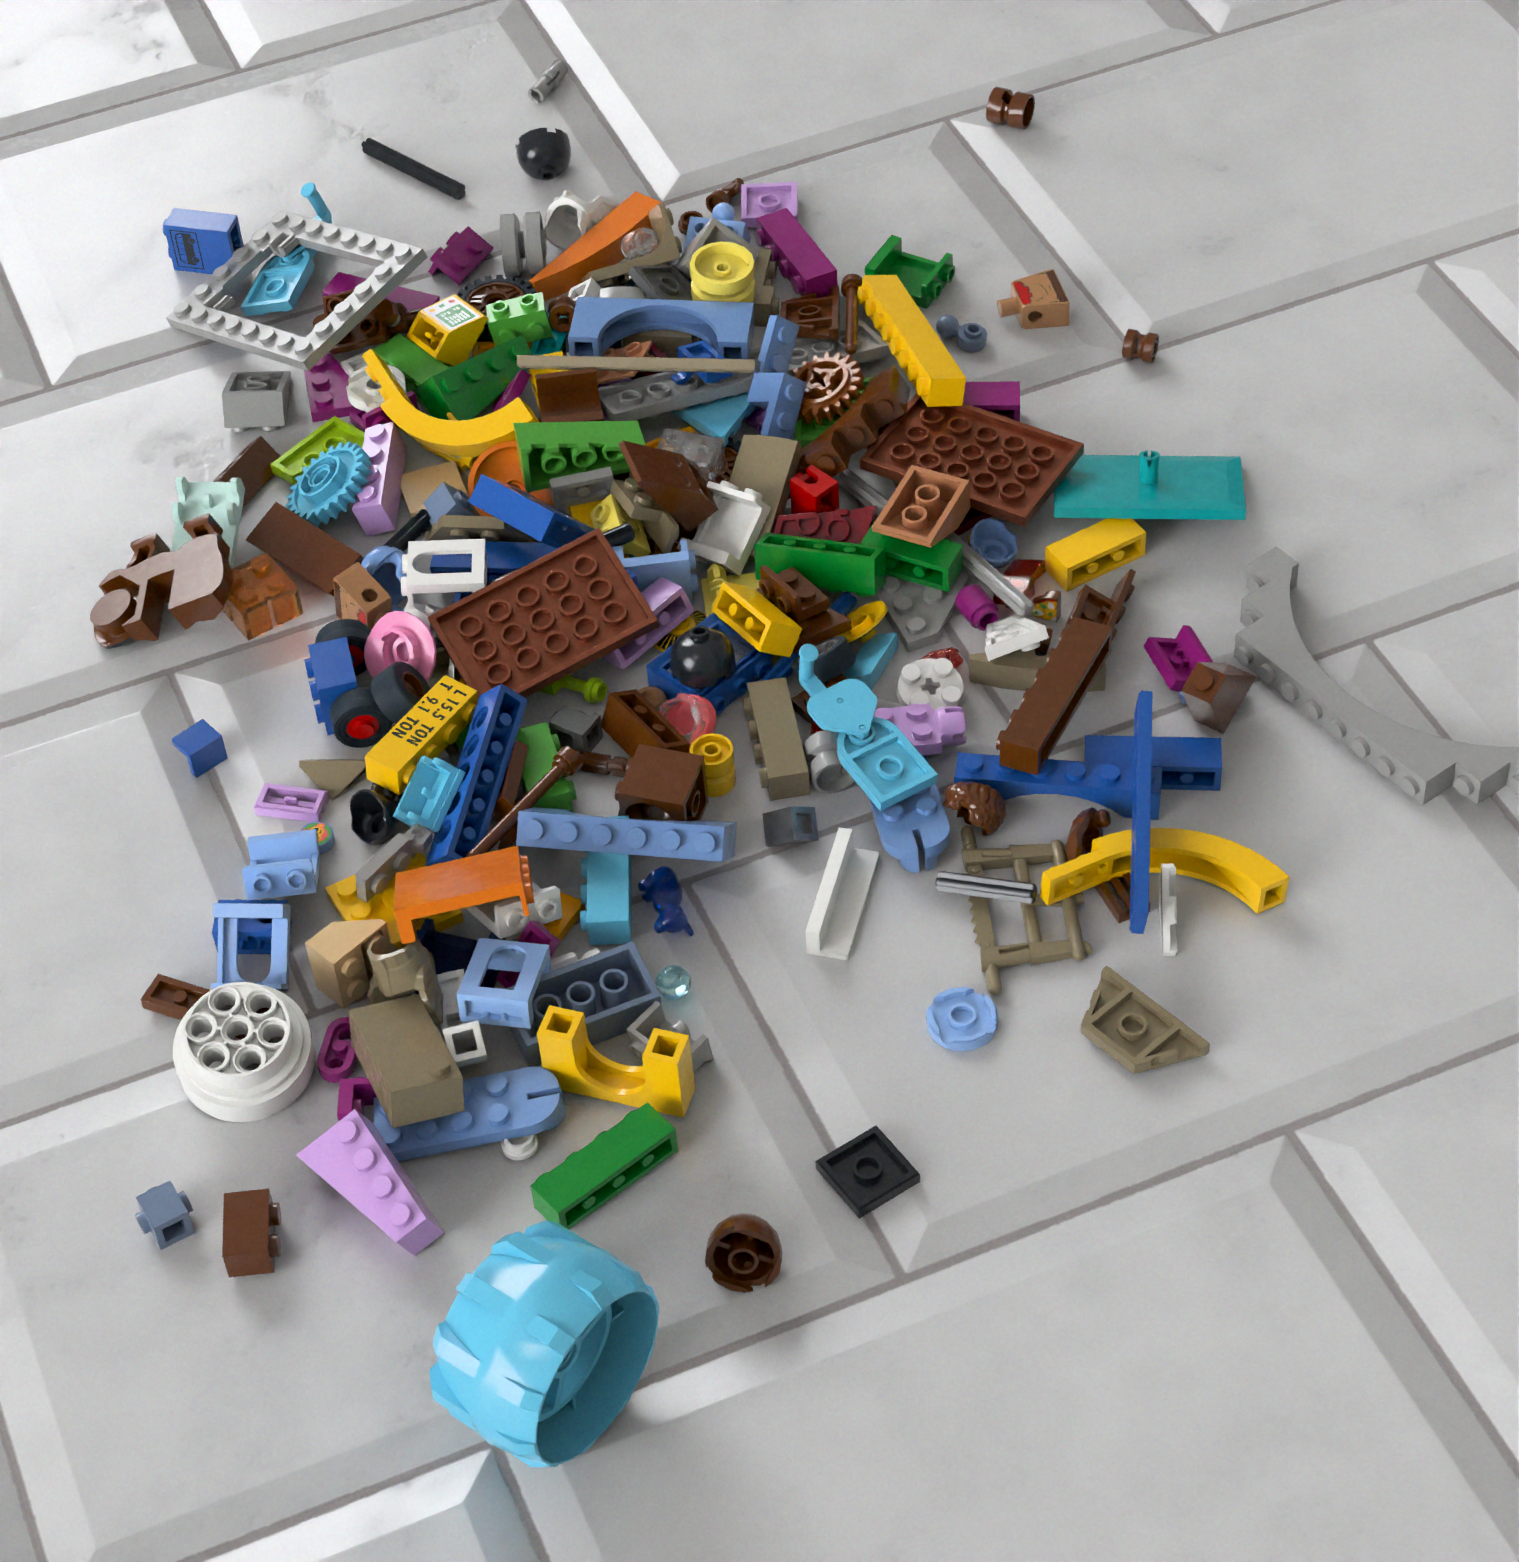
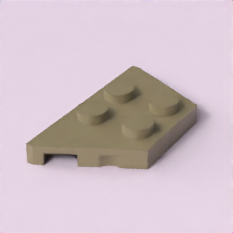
M442 515L438 522L432 525V531H426L425 541L485 539L486 542L542 543L493 516Z
M1105 966L1103 968L1097 990H1094L1090 1000V1008L1086 1011L1081 1023V1033L1133 1074L1205 1056L1209 1053L1210 1043L1110 967Z

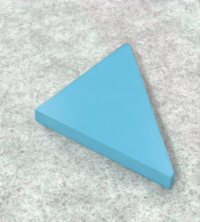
M748 391L737 396L716 399L712 403L692 405L682 411L673 410L672 413L720 446L725 447L728 444V437L735 435L742 426V419L749 417L755 409V405L747 402Z

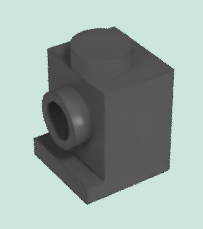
M563 705L550 718L549 729L551 735L557 733L561 748L568 746L572 749L581 750V754H584V751L591 752L603 738L601 716L598 713L589 716L582 711Z

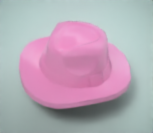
M393 611L385 614L375 624L365 644L364 659L366 667L373 678L394 662L402 661L414 667L428 682L436 664L437 650L435 639L429 627L418 617L408 612Z

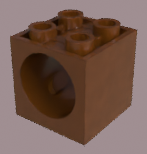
M639 744L634 757L630 756L627 761L626 775L623 781H619L615 789V800L619 801L620 807L618 816L629 815V819L701 820L709 802L704 756Z

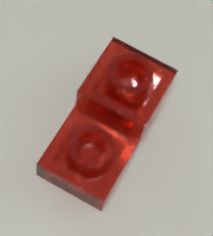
M1015 559L1005 570L1003 576L1030 599L1035 595V581L1046 572L1045 560ZM994 594L993 602L995 604L1005 605L1006 608H1010Z

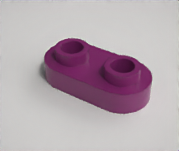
M349 1017L338 1018L328 1026L317 1058L320 1076L325 1081L331 1083H339L340 1079L351 1077L358 1061V1057L351 1045Z

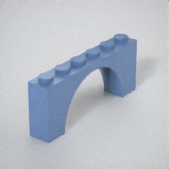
M578 297L568 335L569 355L602 357L611 345L629 335L650 330H674L701 338L725 359H749L755 328L754 302Z
M533 807L518 811L516 846L722 862L735 856L737 822L626 819L570 812L569 809Z

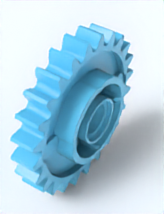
M350 441L345 445L340 442L336 448L331 445L327 453L321 451L319 458H312L311 465L302 468L303 474L295 477L298 482L289 488L292 493L286 497L290 501L286 504V507L316 527L320 525L321 521L326 525L330 517L337 519L338 513L341 510L346 512L347 505L356 502L355 495L363 492L361 486L368 483L369 480L366 476L372 472L368 468L372 464L369 460L370 456L357 443L352 444Z

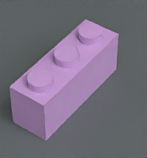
M660 577L641 592L658 619L660 627L602 658L624 670L690 616L695 610L682 586Z

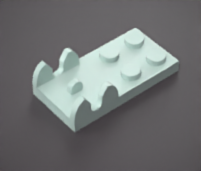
M176 477L175 483L179 502H172L171 505L172 516L175 522L171 551H177L182 545L193 540L183 528L184 522L210 513L223 529L222 538L230 547L228 561L233 571L245 493L242 480L239 477H232L230 482H188L185 477Z

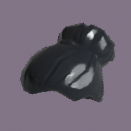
M372 782L371 789H362L356 792L350 800L351 827L353 832L369 845H379L386 842L398 826L399 819L393 817L403 792L398 795Z

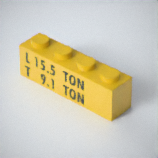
M444 675L365 755L367 779L400 795L406 789L417 768L420 757L426 756L432 760L434 757L438 758L439 754L449 744H453L457 740L461 731L468 724H471L478 702L477 690Z

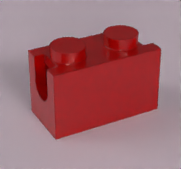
M814 465L806 468V474L797 473L789 480L792 514L822 513L840 509L838 481Z

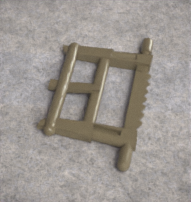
M966 825L961 829L963 849H961L962 861L968 875L983 876L982 870L1014 867L1016 881L1031 883L1028 865L1053 862L1054 866H1058L1067 862L1066 844L1064 845L1062 841L1057 839L1053 840L1051 844L1009 845V848L976 849L977 845L973 828ZM1083 892L1049 906L1040 898V894H1037L1036 901L1033 904L1020 903L1028 943L1001 946L995 945L987 898L970 896L968 899V903L972 904L970 913L974 914L971 923L976 924L973 933L978 935L975 943L981 945V971H985L987 988L992 995H998L1002 991L999 968L1031 963L1032 966L1069 958L1081 961L1085 958L1086 954H1093L1091 945L1083 941L1076 905H1084ZM1035 906L1062 907L1069 940L1042 942Z

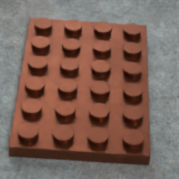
M916 393L908 402L906 413L893 420L877 438V441L860 458V469L899 483L911 465L969 480L971 508L1026 527L1083 455L1084 443L963 403L962 406L927 407L921 396Z
M600 528L581 536L427 617L464 683L477 690L478 699L481 694L501 683L526 698L660 627L658 619Z

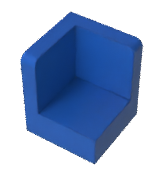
M204 719L172 738L173 745L187 757L191 774L196 778L228 758L222 735Z

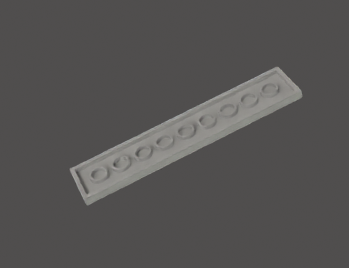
M864 322L857 324V351L855 354L849 355L852 361L856 360L857 363L875 362L879 358L890 356L887 343ZM846 327L839 328V340L796 339L787 374L794 377L793 369H801L803 367L802 362L807 361L809 363L813 361L815 355L818 358H823L826 352H829L832 358L838 352H840L842 358L849 355L845 351ZM761 348L751 350L749 359L758 360ZM661 372L598 388L601 410H603V413L610 421H633L645 417L655 418L661 413L673 410L682 411L692 405L708 404L716 401V399L737 396L750 391L754 373H733V376L721 379L717 383H706L694 373L686 383L679 385L671 379L672 375L679 372Z

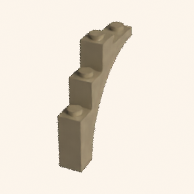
M760 249L754 263V326L767 327L770 315L779 316L780 298H775V288L771 279L776 278L777 262L772 261L771 249ZM650 330L622 338L623 347L633 342L643 343L652 341L659 351H664L667 358H678L677 347L702 341L701 338L692 334L674 330Z

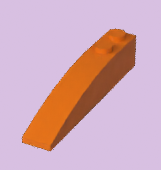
M635 191L531 278L529 283L532 285V288H535L537 293L542 292L544 301H547L570 291V288L582 283L581 279L590 271L619 263L653 235L648 212L662 202Z

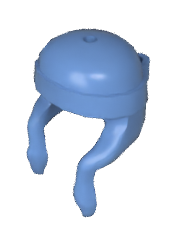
M382 545L372 549L364 557L361 565L390 595L392 599V612L404 611L405 609L397 605L405 598L401 594V577H407V574H403L402 555L406 553L395 547Z

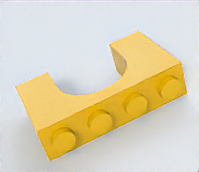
M549 1005L537 1031L542 1067L555 1075L562 1091L638 1108L648 1102L657 1112L684 1118L695 1091L689 1035L654 1028L642 1055L643 1066L623 1065L606 1058L591 1045L587 1036L584 1012Z

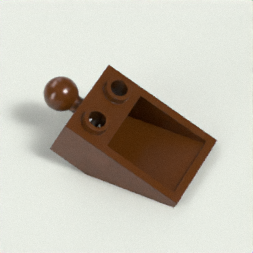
M622 441L618 444L637 485L670 513L677 524L680 523L689 532L719 510L709 489L706 487L707 485L699 469L683 454L628 441Z

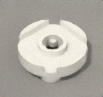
M388 365L404 392L407 393L404 374L398 368ZM367 366L350 375L348 379L349 385L348 387L346 386L349 402L355 408L367 413L379 407L385 402V399L378 391L382 386L379 382L375 383L365 371Z
M925 658L916 660L902 668L898 680L897 697L900 705L905 706L930 703L933 710L940 707L958 706L963 696V680L948 659ZM925 685L937 687L935 694H930L928 690H922Z

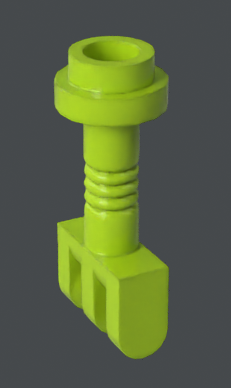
M569 674L539 690L540 692L555 696L562 687L583 693L586 701L597 703L605 699L608 687L601 678L591 677L588 681L571 677L572 674Z

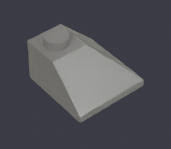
M713 217L689 243L675 267L691 282V257L699 248L709 243L722 241L739 244L752 253L753 259H755L759 250Z

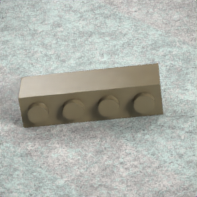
M786 677L747 683L748 697H742L745 717L751 716L752 720L748 721L750 740H757V744H753L755 763H762L763 767L758 768L761 788L768 789L770 801L810 795L809 771Z

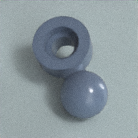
M943 315L936 322L937 333L943 338L957 337L958 346L965 351L977 352L986 345L987 331L977 323H967L960 326L958 320L952 315Z

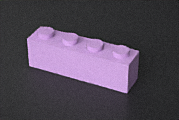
M394 422L382 425L377 424L365 429L362 449L370 456L369 460L372 464L368 468L372 472L366 476L369 480L368 483L361 486L363 492L355 495L356 502L353 503L352 511L366 536L396 529L401 496L400 484L405 469L408 448Z

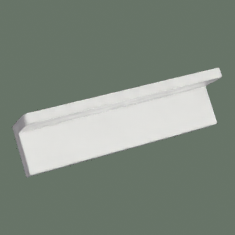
M838 828L805 931L807 954L841 960L849 958L879 861V852L853 848L852 829Z

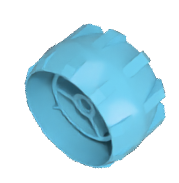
M546 1220L527 1227L524 1234L518 1231L504 1236L492 1245L491 1254L472 1274L466 1273L456 1288L459 1293L451 1305L445 1321L437 1326L432 1341L435 1354L437 1355V1362L430 1369L431 1390L434 1401L448 1409L450 1415L475 1430L487 1443L512 1454L530 1467H556L559 1464L570 1461L579 1454H583L610 1426L617 1415L621 1413L639 1382L652 1354L658 1328V1315L660 1313L658 1300L652 1287L644 1283L638 1271L620 1261L609 1251L593 1245L559 1223Z

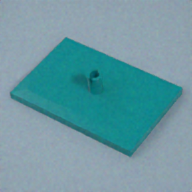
M1148 450L1140 452L1139 455H1082L1054 490V518L1246 520L1241 456H1160L1158 452L1152 450L1151 456H1148Z

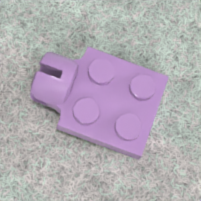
M930 703L894 708H878L875 710L874 717L883 718L895 724L922 756L942 753V746L949 747L966 743L967 737H963L964 730L967 728L964 711L960 706L940 707L933 710Z

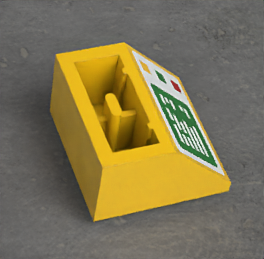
M454 294L420 310L406 337L435 359L455 366L469 358L471 350L482 333L488 317Z

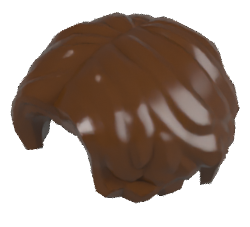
M960 781L945 789V801L942 805L946 808L957 810V817H964L966 824H974L981 827L983 836L992 835L1003 824L1006 816L1005 803L1002 795L997 790L991 788V786L972 781Z

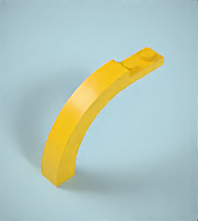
M369 349L362 355L368 365L365 371L375 383L379 382L382 386L378 391L385 399V402L380 407L411 438L434 451L461 457H477L495 444L505 441H516L513 423L539 422L531 408L520 397H517L493 413L475 419L455 421L429 416L415 408L386 362L375 351Z
M1150 828L1149 873H1161V864L1174 863L1176 874L1197 878L1221 887L1246 903L1256 914L1285 902L1290 877L1277 865L1255 851L1231 840L1199 831L1179 828ZM1132 830L1120 831L1093 839L1090 853L1080 855L1073 860L1044 871L1042 873L1040 898L1049 906L1097 886L1102 882L1109 881L1115 876L1118 878L1122 877L1124 873L1129 872L1131 874Z

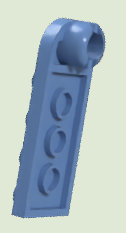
M924 755V759L928 762L927 756ZM936 784L882 811H879L868 797L884 850L889 855L897 858L901 866L908 872H919L918 847L915 838H918L919 849L923 850L925 868L929 871L933 869L939 861V854L950 843V825Z
M524 1067L463 1080V1112L392 1128L378 1098H374V1125L398 1161L549 1131L560 1125L567 1115L565 1107L567 1104L557 1078L552 1072L542 1067Z

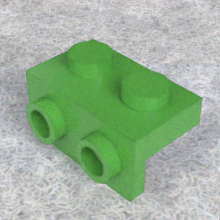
M542 292L526 294L504 301L500 300L486 305L487 323L495 347L520 335H523L527 343L553 337Z

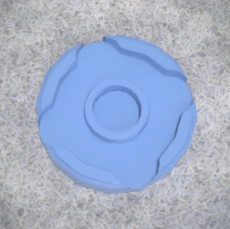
M951 988L939 993L933 999L930 1007L928 1006L926 1012L927 1030L933 1040L946 1049L955 1051L975 1050L986 1045L995 1036L998 1028L997 1007L989 996L984 993L983 996L979 993H974L972 988Z

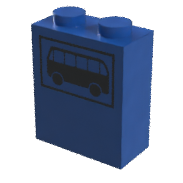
M173 208L168 218L163 222V234L167 238L168 255L172 259L174 270L213 275L216 268L224 265L237 249L244 246L237 215Z

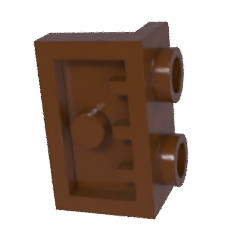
M767 565L760 567L761 580L759 581V588L764 597L770 598L784 614L790 616L796 623L829 609V598L794 567L783 570L778 574Z

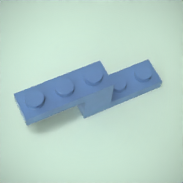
M770 315L758 357L760 372L754 373L747 402L767 410L760 435L792 440L807 382L787 374L799 325L778 315Z

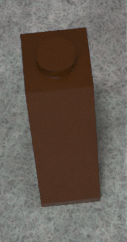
M1197 662L1181 692L1194 721L1224 734L1256 677L1227 663Z

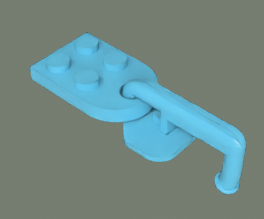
M312 182L306 183L301 189V195L307 197L317 213L315 218L312 219L332 224L331 212L316 190L315 184ZM297 245L286 257L275 255L267 261L260 270L241 306L245 316L293 310L314 270L315 263L313 259L318 251Z
M812 644L801 646L799 650V682L810 695L807 702L808 714L821 729L839 732L837 738V757L840 763L879 811L936 784L938 774L901 730L886 719L874 717L877 697L869 687L858 679H846L826 688L814 674V661L818 658V649Z

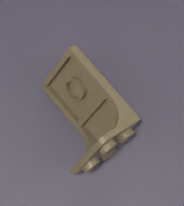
M660 203L648 212L654 234L653 246L648 255L590 271L581 279V282L593 278L601 288L614 285L616 281H619L620 285H624L633 281L628 275L632 266L672 265L680 259L682 246L678 236L674 237L671 226L674 224L671 210L669 208L666 209L664 203Z

